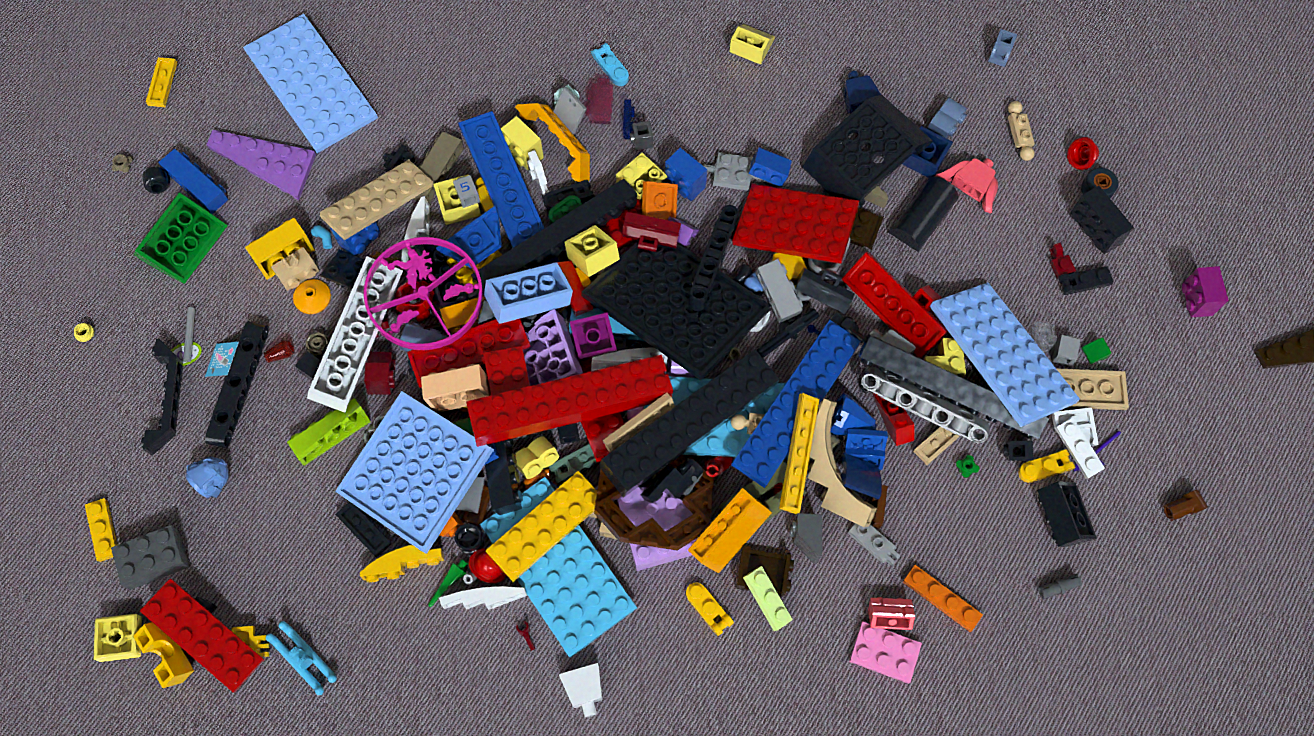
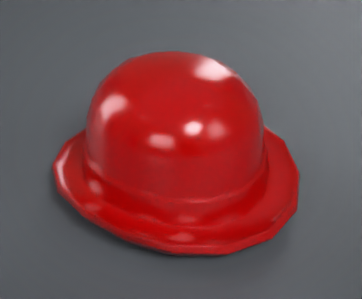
M1080 137L1074 140L1067 150L1069 163L1078 170L1090 168L1099 157L1098 146L1088 137Z
M488 548L475 551L470 556L468 564L475 577L487 583L503 581L507 575L486 553L485 550Z

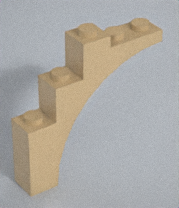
M824 399L818 405V414L810 452V458L815 461L808 468V479L828 488L822 495L821 501L823 502L821 507L862 527H869L877 508L864 501L852 489L843 485L840 477L841 473L836 465L831 446L832 416L837 402Z

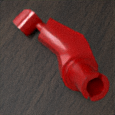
M716 456L709 459L704 466L706 474L709 477L719 476L732 464L733 457Z

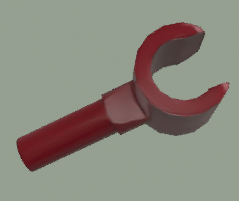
M524 621L526 629L521 631L518 625H516V629L524 637L530 650L533 651L535 646L530 638V627Z

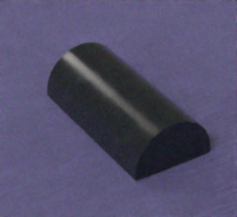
M935 176L928 178L889 229L888 233L919 252L958 200L957 190L943 178Z

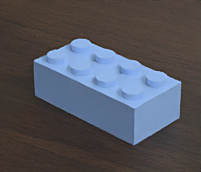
M556 262L488 279L485 284L484 296L498 323L501 324L570 305L573 290Z

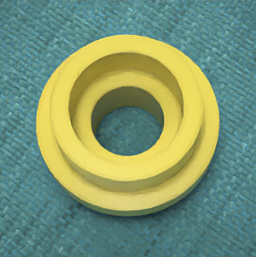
M81 323L74 328V336L80 342L89 341L94 335V328L90 324Z

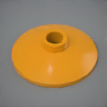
M316 279L302 282L293 294V302L296 308L305 314H316L323 311L331 300L329 287L324 282Z

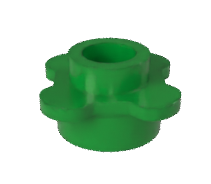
M967 455L965 459L956 462V467L965 478L980 470L971 455Z

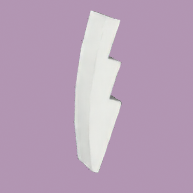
M425 196L420 198L413 211L404 240L416 237H429L430 204ZM407 247L402 249L401 262L411 260Z
M652 347L621 350L592 357L591 371L662 355L667 367L668 357Z
M483 587L456 592L440 597L439 600L444 609L463 603L467 610L485 603L487 609L490 610L525 597L527 594L524 588Z

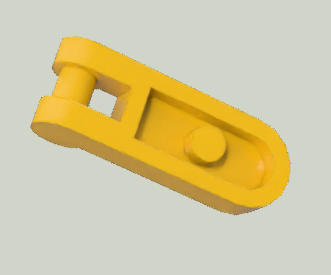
M1065 449L1022 464L1018 474L1021 480L1031 483L1073 470L1075 465L1070 461L1068 457L1070 454ZM1061 459L1063 465L1058 466L1057 460Z
M695 582L687 587L686 597L717 636L723 633L722 630L734 624L731 617L701 583ZM719 615L722 620L719 623H715L713 619Z

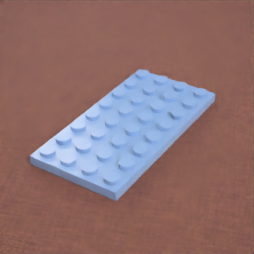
M304 14L243 47L316 153L323 151L378 118L373 108Z
M988 282L931 303L930 308L1020 427L1076 404L1080 400Z

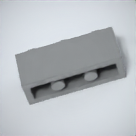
M779 259L758 267L755 273L770 305H772L771 307L778 322L780 323L799 315L803 304L801 299L796 297L794 293V284L791 280H788L784 264H780Z

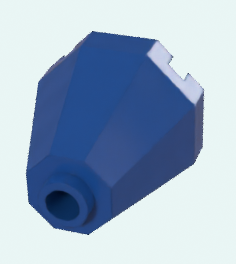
M843 393L836 400L837 407L832 416L831 433L847 435L848 428L876 430L875 418L850 395Z

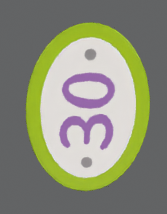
M193 342L191 362L183 361L184 343L177 345L171 351L185 366L196 361L201 355L202 349L199 344Z

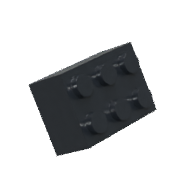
M1100 186L1083 194L1070 212L1074 221L1079 223L1084 233L1092 239L1096 248L1104 255L1120 246L1134 229L1133 225Z

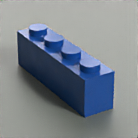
M173 149L158 162L175 182L211 214L228 201L225 195L226 190L220 184L215 185L213 178L207 173L204 175L201 172L202 169L195 162L192 164L190 158L184 152L179 153L176 149Z

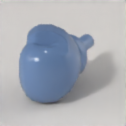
M755 272L745 279L744 286L752 293L763 291Z

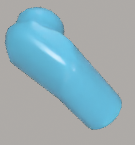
M321 225L314 226L311 229L312 236L322 238L323 248L331 249V233Z

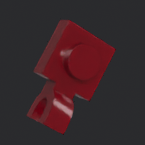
M1061 242L1054 244L1053 248L1049 251L1054 258L1050 261L1056 278L1058 279L1062 274L1075 273L1076 269L1070 256L1063 255Z

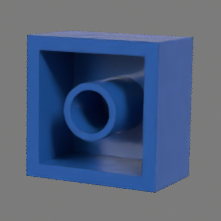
M679 148L665 161V174L667 175L665 182L678 184V191L682 197L692 201L706 188L707 168L683 149Z
M376 221L346 240L330 228L339 246L355 256L363 253L366 246L371 241L376 240L380 233Z

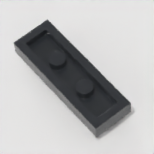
M350 501L335 514L376 558L391 545V542Z

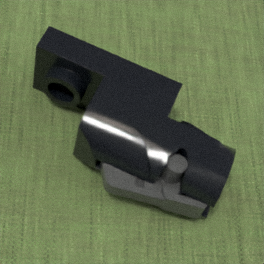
M689 458L678 466L677 469L666 466L640 496L645 501L653 503L662 497L663 491L674 499L679 498L682 494L689 495L701 478L704 470L696 461Z

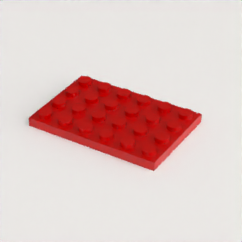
M752 184L732 240L733 245L842 264L858 211L859 201Z

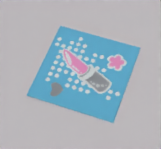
M239 342L216 344L205 377L228 375Z

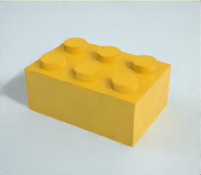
M295 218L283 222L281 226L268 231L264 236L250 242L245 247L266 280L276 275L271 266L302 247L305 248L308 254L315 251Z

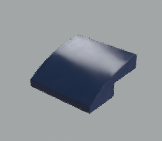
M843 453L840 460L844 470L840 477L844 487L880 499L882 482L879 466Z

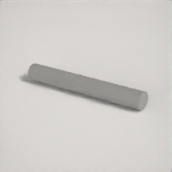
M193 307L187 308L184 362H191L195 308Z

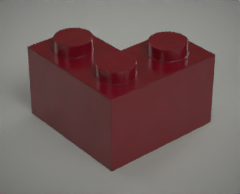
M370 352L367 363H365L364 382L367 394L391 395V388H395L394 370H396V359L392 358V352Z

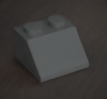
M798 513L795 520H792V525H790V537H793V543L813 564H817L822 556V514Z

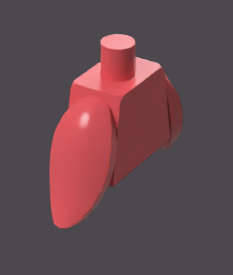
M986 158L983 162L978 159L960 161L935 175V177L943 178L948 182L952 181V185L978 202L982 200L983 210L992 213L993 202L998 190V181L994 177L996 172L992 169V160Z

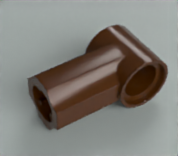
M1198 489L1163 506L1164 514L1171 521L1188 514H1196L1208 508Z

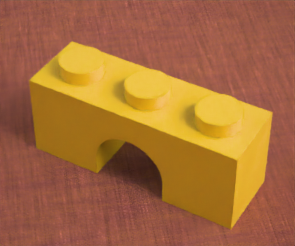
M153 622L144 624L133 636L142 653L154 652L161 657L162 662L153 672L162 688L183 683L194 672L181 647Z

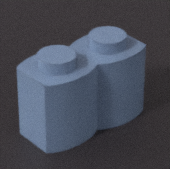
M948 98L931 120L928 129L946 139L948 136L952 137L957 130V124H962L967 117L965 114L967 108Z

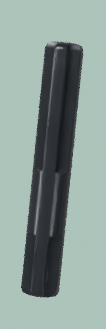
M815 309L810 310L756 351L764 358L819 317V313Z

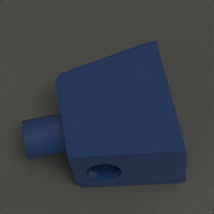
M852 71L847 75L849 80L845 81L843 93L848 114L855 111L868 98L881 95L870 76L859 77L857 71Z

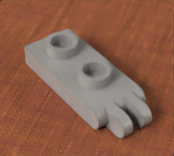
M855 523L848 531L851 537L880 562L884 563L886 561L893 566L895 561L890 555L896 560L900 558V555L895 551L896 546L873 526L862 527Z

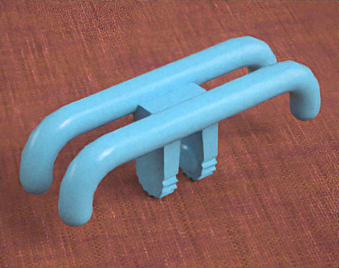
M281 621L279 628L297 646L290 651L272 633L266 635V640L279 651L314 689L317 695H322L324 693L323 686L307 668L314 663L330 683L337 681L336 674L288 623Z

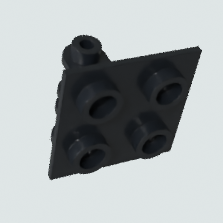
M339 250L320 276L326 278L327 281H332L336 285H341L343 288L347 287L352 291L365 260Z

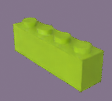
M353 398L350 400L346 412L337 409L328 412L320 421L313 422L303 432L294 434L287 443L298 460L305 466L371 421L357 400Z

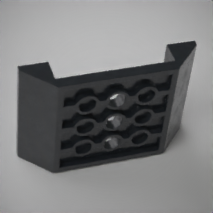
M879 95L864 101L813 148L802 168L831 196L858 200L859 209L865 204L864 198L915 151L920 154L933 140L883 95ZM851 133L858 134L855 140L848 138ZM868 144L871 146V149L864 152L861 150V147ZM877 156H881L884 158V160L881 163H875L873 161L874 158Z

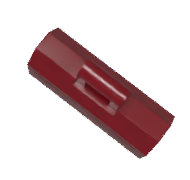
M626 212L622 237L639 240L638 248L656 252L658 244L677 248L681 233V223ZM644 239L654 241V244L644 242Z

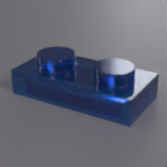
M624 99L623 139H630V133H633L632 124L634 122H631V117H635V107L631 106V99Z

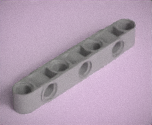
M875 367L869 368L862 377L863 387L883 399L975 443H983L987 440L990 425L970 412L927 391L921 390L909 382H904L896 378L897 376L882 372ZM868 376H873L876 381L869 380ZM907 393L911 395L912 398L908 399L903 394ZM944 411L948 416H942L939 412ZM981 429L984 431V433L979 434L975 430Z

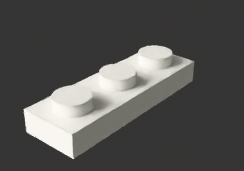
M1070 418L1055 427V430L1085 478H1090L1105 469L1074 418Z

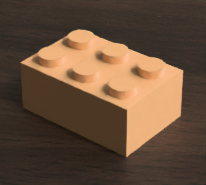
M470 364L460 369L451 368L446 372L429 373L428 376L421 377L423 399L436 413L467 407L466 401L491 396L487 374L479 364Z

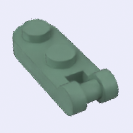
M590 444L555 462L549 466L551 473L555 474V480L560 485L577 471L581 473L599 462H596ZM566 466L568 471L563 473L561 468Z

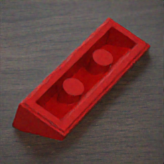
M572 261L557 262L573 290L570 305L575 316L592 311L591 303L582 297L584 287Z

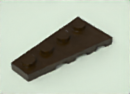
M1314 329L1256 350L1254 353L1263 369L1314 363Z

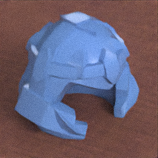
M206 457L199 462L187 465V474L185 476L190 485L202 496L217 498L229 479L228 464L223 459Z

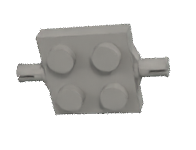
M718 152V158L714 166L703 165L707 168V172L713 173V186L749 191L752 178L760 179L748 174L753 157Z

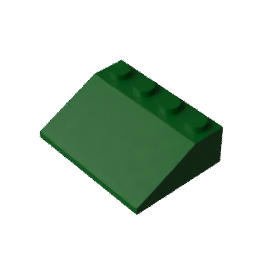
M179 192L136 248L134 256L149 266L185 284L228 225Z

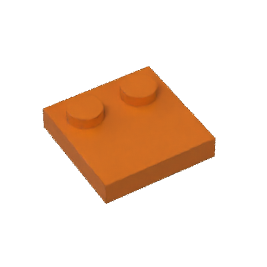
M643 181L642 215L668 220L669 217L676 218L678 184Z

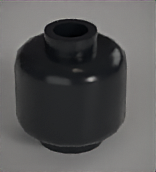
M150 167L143 172V184L148 192L160 194L166 191L169 182L164 169Z

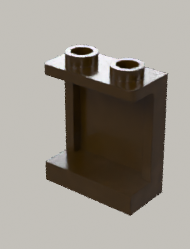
M743 545L736 589L750 591L743 577L757 567L762 566L780 597H784L786 592H790L791 580L788 579L789 572L793 571L794 566L791 554L782 555L751 549V546Z

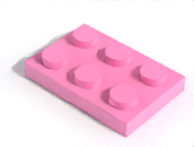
M862 621L849 662L909 684L911 683L922 643L882 628H870V624Z

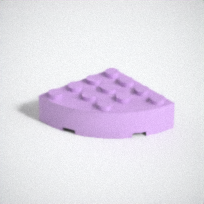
M553 309L534 323L535 326L528 333L525 332L531 346L523 349L530 386L583 373L564 318Z
M637 487L624 498L620 497L616 500L619 509L636 527L653 517L664 531H667L693 515L682 503V500L671 498L664 491L658 501L653 503L645 501L640 494L647 487ZM697 539L678 551L629 543L636 571L692 556L688 549Z

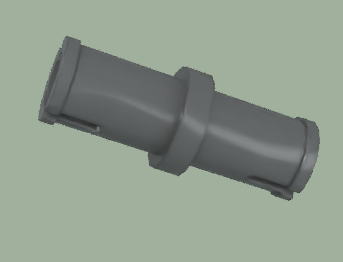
M1076 573L1064 579H1055L1053 583L1038 587V591L1044 600L1056 594H1065L1067 590L1082 586V581Z

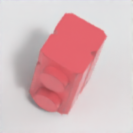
M870 598L868 608L870 628L913 629L915 613L912 599Z

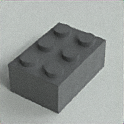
M172 525L111 547L120 584L129 590L190 567L180 530Z

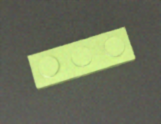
M762 566L757 567L743 577L773 631H778L793 620Z

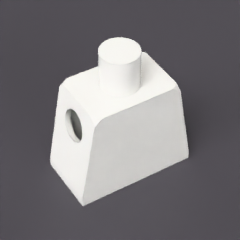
M598 663L559 674L573 707L582 706L585 718L596 715L597 711L594 702L602 700Z

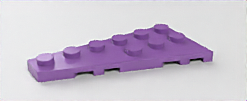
M212 130L207 142L208 148L232 160L236 165L244 167L250 173L269 184L275 185L298 201L316 157L315 151L217 130Z

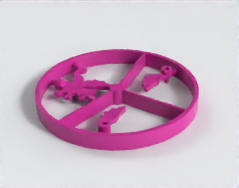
M433 237L411 238L389 247L372 264L364 284L365 307L375 328L394 344L413 350L437 349L451 344L462 337L476 321L483 299L480 274L472 259L458 246ZM421 244L438 245L456 252L464 259L436 279L433 274H429L432 272V267L427 269L428 266H425L427 262L433 263L431 258L424 259L429 253H426L424 250L423 254L419 256L415 249H411L410 246ZM407 247L411 260L407 262L396 260L388 263L386 260L388 257ZM469 263L476 274L478 283L474 284V286L471 283H467L465 286L459 284L450 286L448 290H445L446 294L443 300L458 296L460 292L472 293L474 289H479L478 302L469 321L458 332L450 335L429 300V292L465 264ZM381 264L387 266L390 271L394 270L396 265L405 270L409 269L406 278L408 279V285H411L414 289L413 294L372 308L369 307V287L376 270ZM417 270L419 271L420 280L422 278L426 280L428 276L432 282L427 287H419L418 290L416 289ZM420 298L428 302L448 338L424 344L405 342L392 335L400 331L403 323H408L412 318L419 315L418 311H403L402 314L398 315L397 323L391 324V330L388 332L384 331L377 324L372 314Z

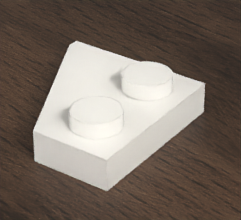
M534 150L528 153L529 160L527 164L530 169L528 171L532 181L536 180L544 197L549 192L546 186L547 180L542 164Z
M1092 408L1058 411L1052 414L1054 431L1056 433V426L1070 418H1074L1090 445H1099Z

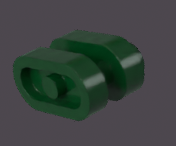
M571 195L551 208L549 211V225L581 206V200L577 196Z

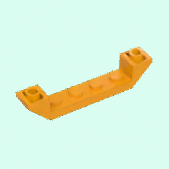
M539 103L517 104L515 108L520 112L521 118L536 121L539 117L540 120L548 125V129L553 134H556L559 138L558 141L567 147L569 154L575 158L568 167L571 177L577 182L589 181L590 154L548 105Z

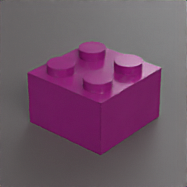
M1220 266L1196 268L1182 283V292L1185 294L1187 301L1186 309L1189 311L1191 318L1213 316L1229 301Z
M608 312L570 321L579 362L617 351Z

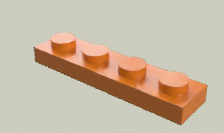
M916 565L913 566L903 580L904 584L969 632L973 631L983 616L982 613Z

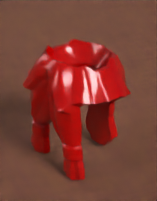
M420 279L416 281L417 290L421 286L427 287L430 285V283ZM408 281L397 289L394 294V300L413 294L414 289L411 285H408ZM433 290L429 292V300L431 301V303L433 302L434 296ZM422 299L418 303L408 301L397 305L396 312L418 311L419 315H417L416 320L423 322L429 317L430 305L426 300Z

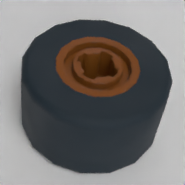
M1095 168L1087 174L1082 182L1081 191L1085 194L1100 186L1111 199L1118 188L1117 176L1106 168Z

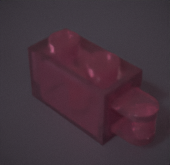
M598 77L597 83H592V89L588 90L590 105L586 106V116H589V123L611 125L614 90L613 85L610 84V78Z

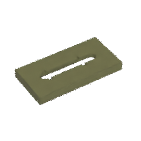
M785 460L782 461L765 488L753 481L744 489L757 499L778 483H784L787 463ZM782 490L763 503L772 512L763 524L783 511L779 509ZM737 493L719 505L720 509L723 510Z

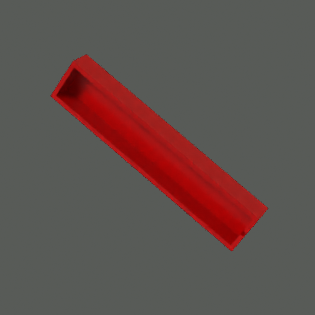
M662 355L653 356L466 401L476 446L488 445L650 405L666 393L672 397L673 388L669 375L666 374L667 369Z

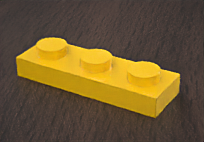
M158 57L146 98L148 106L166 107L177 67L176 59Z
M103 498L85 504L95 556L99 562L113 558L111 547L117 545L108 500Z

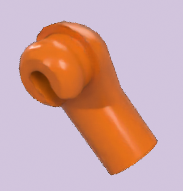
M549 468L543 469L531 479L524 478L525 488L529 489L538 479L550 478Z

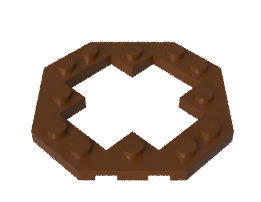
M681 455L667 466L677 469L688 458H693L690 455ZM600 470L594 514L619 542L678 551L700 537L710 525L714 479L709 477L704 470L701 478L693 487L695 491L683 498L682 502L693 515L669 530L664 531L653 517L636 527L613 502L622 496L604 472Z

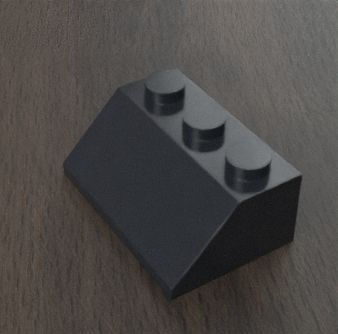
M1058 481L1037 490L1039 494L1038 500L1045 510V519L1051 526L1052 538L1058 547H1068L1097 539L1076 482Z

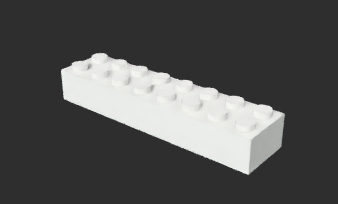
M366 256L307 396V399L342 412H346L379 332L373 325L364 302L365 280L372 264L375 262V259ZM383 264L379 266L369 287L368 298L370 308L392 301L403 270L394 268V270L390 271ZM388 309L372 314L380 327Z

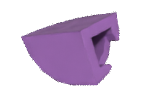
M668 218L669 221L681 223L678 243L684 246H688L691 237L695 238L700 231L679 219Z

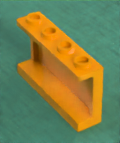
M742 488L688 551L701 564L720 573L772 512Z

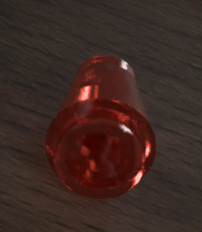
M282 340L264 352V357L270 363L290 358L295 353V350L289 340Z

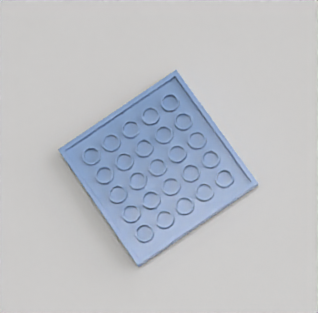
M401 391L335 492L427 554L494 449L488 445L477 447L474 436Z

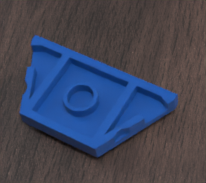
M495 206L446 241L461 248L477 265L502 247L498 209ZM436 247L440 253L457 262L464 259L448 248ZM469 263L465 264L470 269L472 268Z

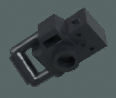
M836 312L830 319L860 340V343L865 342L867 336L858 332L859 326L856 325L857 323L852 317H844Z

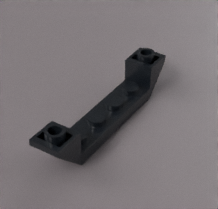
M156 339L155 346L152 348V354L160 364H166L167 380L163 385L165 397L161 403L163 410L162 418L159 420L161 430H145L144 437L141 439V446L149 455H154L176 436L183 362L160 339Z

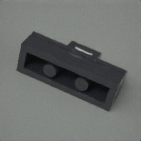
M803 268L794 283L795 290L843 314H846L854 297V293L838 285L842 276L824 268L820 276ZM825 277L833 280L834 283L831 285L825 282Z

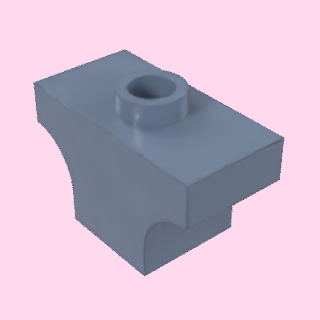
M1000 29L988 62L1005 67L1017 34Z

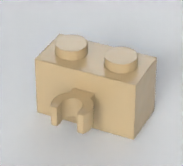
M304 247L271 266L287 291L296 288L301 282L314 277L319 272L316 264Z

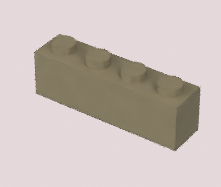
M442 132L435 139L431 151L426 153L424 162L418 166L433 181V187L413 199L419 201L422 196H425L428 203H431L436 195L434 184L446 179L464 150L461 139Z

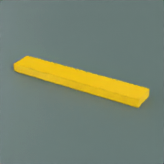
M805 393L799 394L779 509L793 514H798L801 510L819 405L818 398Z

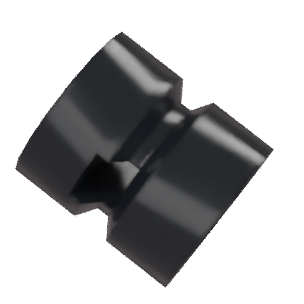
M464 524L457 529L454 539L463 554L471 556L475 551L483 549L484 538L475 525Z

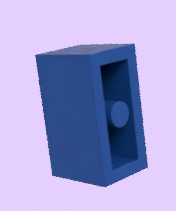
M759 147L752 158L748 174L782 187L789 175L792 161Z

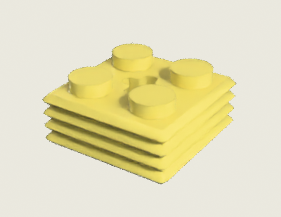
M128 614L96 618L94 660L104 662L140 657L141 649L133 636L142 627V616ZM120 634L121 638L119 641H115V638L119 637Z

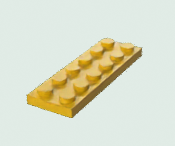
M577 471L485 550L486 553L509 579L514 582L594 512L597 490Z

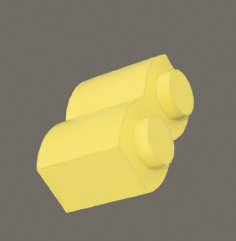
M544 436L535 439L528 447L514 454L517 460L515 466L526 479L535 477L543 468L551 466L560 457L555 447Z

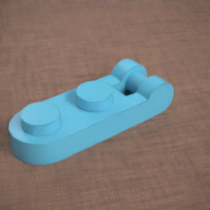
M607 43L601 45V48L591 51L592 57L615 85L623 86L628 83V71L614 55Z

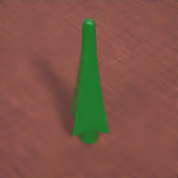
M461 559L457 565L452 564L439 589L428 603L429 607H432L452 585L466 574L463 570L468 565L467 562Z

